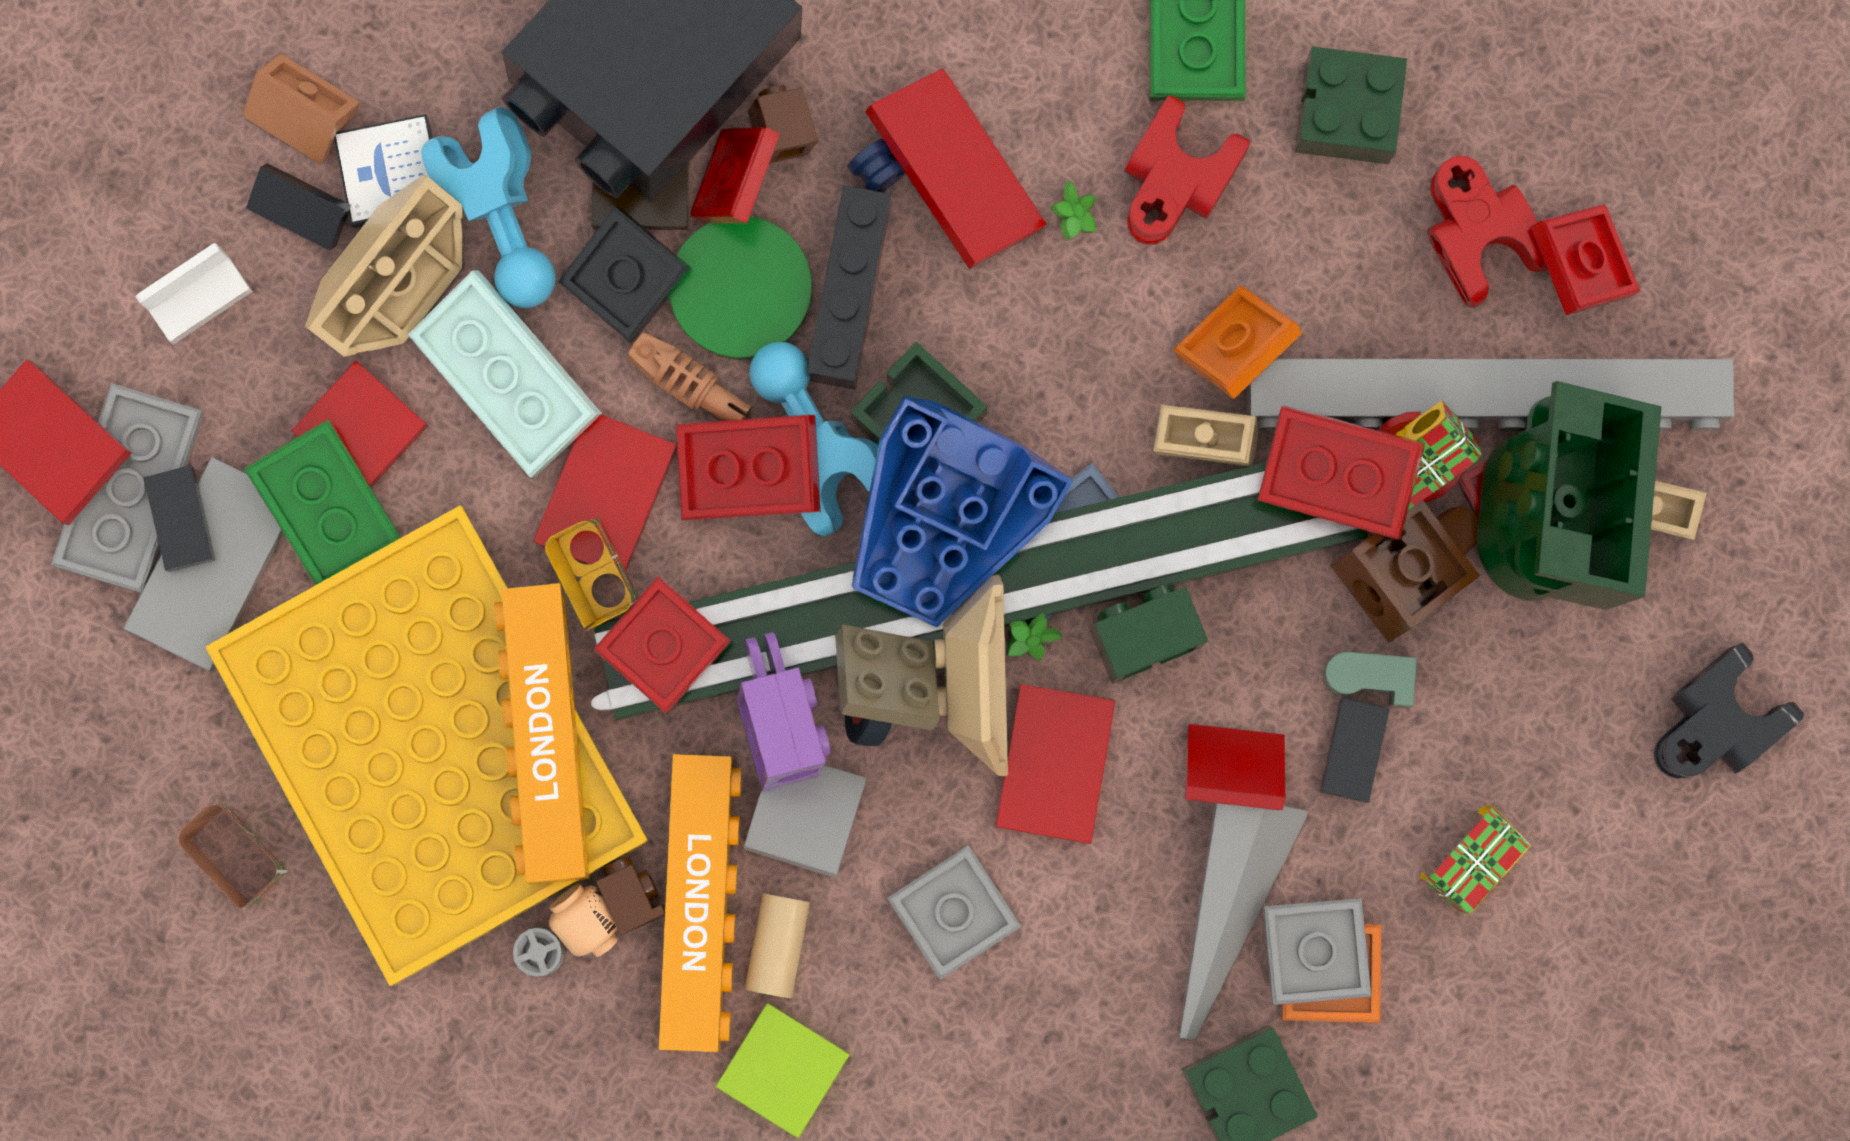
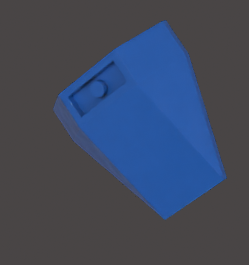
M903 396L880 437L851 586L861 593L938 627L1051 521L1073 480L1019 442L938 402Z

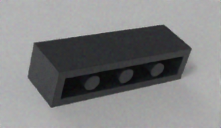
M843 185L807 369V375L810 376L811 382L856 390L891 210V194Z

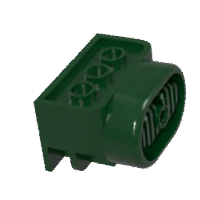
M1560 381L1552 383L1551 396L1534 403L1528 414L1527 429L1502 441L1490 454L1483 472L1477 548L1486 573L1500 589L1522 600L1540 601L1553 598L1602 610L1645 597L1662 406Z

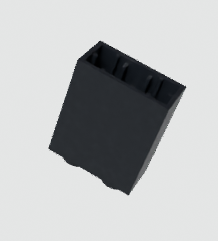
M549 0L502 51L508 81L512 84L511 88L502 96V100L521 122L538 135L545 137L558 123L581 142L585 148L576 156L575 162L584 174L604 192L614 198H618L631 185L650 202H653L687 162L696 155L801 38L802 6L795 0Z

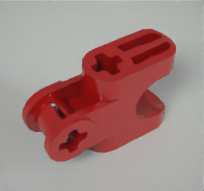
M1173 95L1168 96L1162 104L1124 170L1127 174L1143 182L1131 204L1127 217V228L1136 241L1145 245H1157L1165 241L1172 233L1186 208L1207 219L1250 145L1249 139L1236 133L1231 134L1220 150L1210 157L1201 159L1187 155L1179 147L1176 139V129L1180 125L1184 114L1185 104ZM1152 209L1158 210L1160 212L1159 219L1155 220L1152 225L1146 224L1144 222L1145 215L1149 214Z
M1455 156L1444 162L1440 169L1436 171L1430 183L1432 198L1444 220L1428 228L1427 233L1435 253L1462 302L1471 308H1475L1486 300L1489 285L1481 268V254L1483 248L1491 244H1502L1513 249L1521 258L1525 267L1530 271H1546L1547 267L1531 230V226L1538 223L1521 191L1515 185H1510L1495 193L1483 168L1476 160L1468 156ZM1452 177L1455 180L1463 178L1467 185L1462 190L1459 187L1451 189L1448 182Z

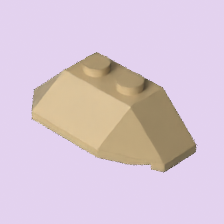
M424 174L380 204L321 279L305 327L344 357L355 355L358 352L404 344L409 338L408 334L423 320L462 269V204Z
M993 575L943 624V639H934L935 668H944V687H937L939 715L945 716L948 731L998 776H1008L1004 590L1000 575Z

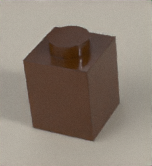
M777 85L759 92V97L756 98L747 112L752 127H767L780 133L770 163L808 155L817 144L818 137L803 88L787 90L785 85Z

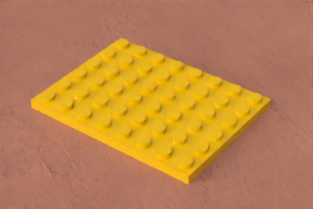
M461 505L205 646L389 986H395L580 881L530 885L526 883L525 874L517 875L515 845H523L521 825L513 826L510 800L511 796H519L517 776L509 777L506 757L507 748L514 747L513 728H505L502 710V700L510 698L509 679L501 680L498 662V652L506 650L505 631L498 632L496 629L494 603L502 602L501 589L508 587ZM575 709L589 875L649 842Z

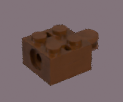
M1422 500L1408 510L1400 539L1372 533L1330 566L1389 643L1411 630L1480 576L1464 555L1477 545L1478 517L1471 510L1462 506L1450 508L1436 517Z

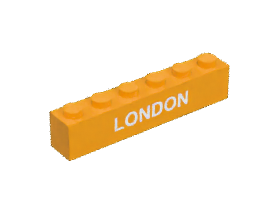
M560 583L501 589L502 602L494 603L496 629L498 632L505 631L506 650L498 652V662L501 680L509 679L510 698L502 700V710L505 728H513L514 747L507 748L506 757L509 777L517 776L519 796H511L510 800L513 826L521 825L523 845H515L517 875L525 874L526 883L530 885L590 879L565 590Z
M673 754L659 1050L719 1052L721 1050V1041H730L731 1012L722 1011L723 992H732L734 966L733 963L725 962L726 943H734L736 914L727 913L728 894H737L738 865H729L730 845H739L740 816L731 815L732 796L741 797L742 768L734 767V758L730 756Z

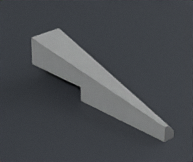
M1214 803L1179 1038L1196 1039L1307 818L1308 811L1284 806L1283 810H1272Z

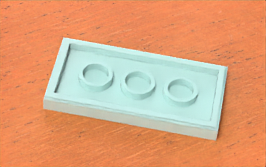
M472 270L408 334L530 478L539 475L602 414L479 270Z

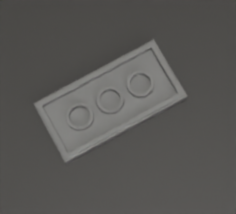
M111 383L98 422L132 454L71 524H64L51 565L142 593L154 570L160 551L143 477L188 466L205 412Z
M211 457L198 486L216 560L168 572L165 571L161 555L123 629L213 672L215 664L205 646L234 631L283 535V531L248 475Z

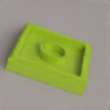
M767 1003L715 1087L796 1138H799L850 1053L775 1006Z

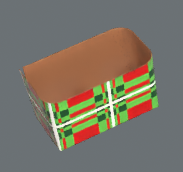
M208 805L180 831L178 840L181 848L237 908H242L241 910L252 906L288 872L226 805ZM222 809L238 823L276 866L274 879L250 902L190 840Z

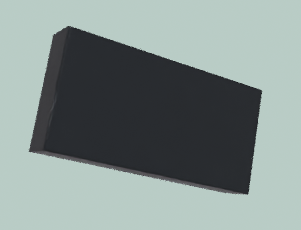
M266 163L259 169L246 209L331 250L338 243L351 205Z
M186 466L143 477L165 571L171 572L215 561V554L194 467Z
M1347 698L1340 699L1321 784V793L1369 803L1390 708Z

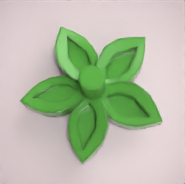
M1071 181L1065 183V202H1057L1050 207L1060 219H1063L1061 221V230L1065 239L1072 238L1079 232H1097L1095 220L1088 213L1095 202L1096 196L1086 195L1078 198L1076 188Z
M1042 612L1032 621L1018 620L1009 623L1013 637L1007 644L1006 653L1008 656H1020L1029 652L1032 657L1040 661L1045 654L1043 643L1059 640L1063 636L1057 629L1046 628L1047 619L1044 612Z

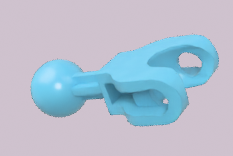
M497 107L485 113L478 123L482 151L477 162H470L459 142L445 136H436L426 141L421 149V154L429 178L462 204L468 221L487 219L502 257L494 273V281L498 293L512 306L532 308L542 304L550 297L555 287L556 274L552 262L544 253L527 246L514 213V207L528 201L524 190V178L530 168L532 152L514 113L506 108Z
M773 342L763 346L754 355L749 369L750 381L754 390L762 398L773 403H781L788 416L815 415L821 512L801 513V515L813 532L828 537L837 531L843 523V515L836 499L838 484L846 475L854 474L867 491L870 492L879 444L867 438H857L851 435L842 421L825 422L806 390L810 381V376L807 375L809 364L807 357L793 344Z

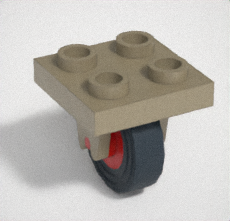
M842 624L835 635L840 713L845 715L846 735L850 742L863 746H879L886 739L892 724L933 731L940 720L933 641Z

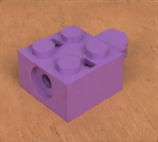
M774 632L763 634L765 651L772 675L768 676L756 638L744 639L753 680L742 682L736 697L762 791L818 777L827 761L826 755L830 754L829 741L824 726L815 727L812 717L813 708L817 707L810 678L802 680L799 667L785 670Z

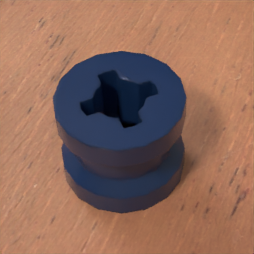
M883 138L867 146L847 165L853 175L860 176L865 182L864 189L882 193L905 175L898 161L890 154V149Z

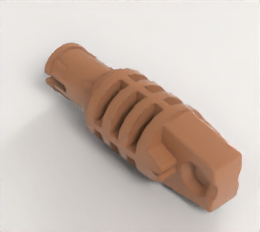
M645 332L637 338L628 352L627 360L653 384L662 388L692 410L694 408L699 410L702 407L721 421L746 419L753 407L717 384L719 379L714 372L708 370L678 348Z

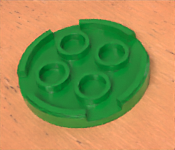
M749 217L747 224L710 222L694 232L677 253V256L687 263L691 269L670 295L673 312L683 331L699 346L717 356L737 360L753 359L757 351L763 346L773 342H787L800 328L809 312L812 300V278L806 257L797 242L787 232L769 221Z

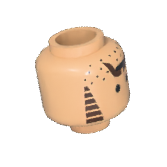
M577 883L560 894L550 905L549 909L553 913L549 919V927L572 955L580 957L592 952L595 957H599L617 943L618 937L615 935V932L618 928L598 887L593 885L582 887L581 884Z

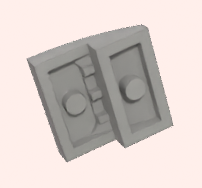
M824 765L818 777L766 791L761 790L743 850L836 878L867 778Z

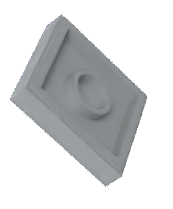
M969 845L887 898L940 980L1021 927Z
M1362 898L1263 907L1272 1005L1371 997Z

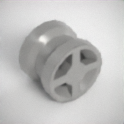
M543 927L528 929L520 934L513 948L514 962L519 970L526 975L534 977L550 975L558 970L564 962L566 953L565 946L552 930Z

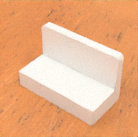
M213 243L138 293L135 297L151 313L169 342L174 345L253 291L229 255L218 244Z

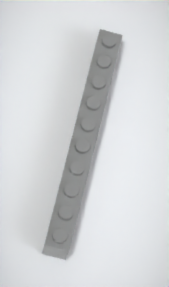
M1275 359L1246 387V415L1256 416L1258 419V430L1275 431L1281 406H1289L1378 430L1383 423H1386L1393 417L1406 412L1421 411L1422 415L1443 400L1469 431L1479 430V423H1498V430L1523 431L1527 429L1530 408L1535 402L1551 396L1552 383L1560 381L1662 406L1660 431L1671 430L1672 423H1690L1691 431H1715L1720 429V423H1724L1735 416L1733 359Z

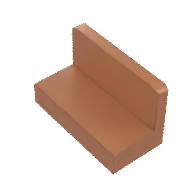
M279 54L256 72L243 116L245 119L321 164L328 158L336 132L355 117L360 102L286 56Z

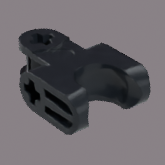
M1743 642L1728 648L1672 696L1671 700L1685 717L1658 740L1654 749V760L1662 773L1675 779L1696 776L1704 772L1720 757L1736 774L1754 762L1803 719L1804 712L1794 702L1778 705L1762 717L1751 716L1739 707L1734 696L1737 678L1753 662V654ZM1687 744L1691 749L1686 755L1689 761L1678 762L1676 758L1680 753L1678 746Z

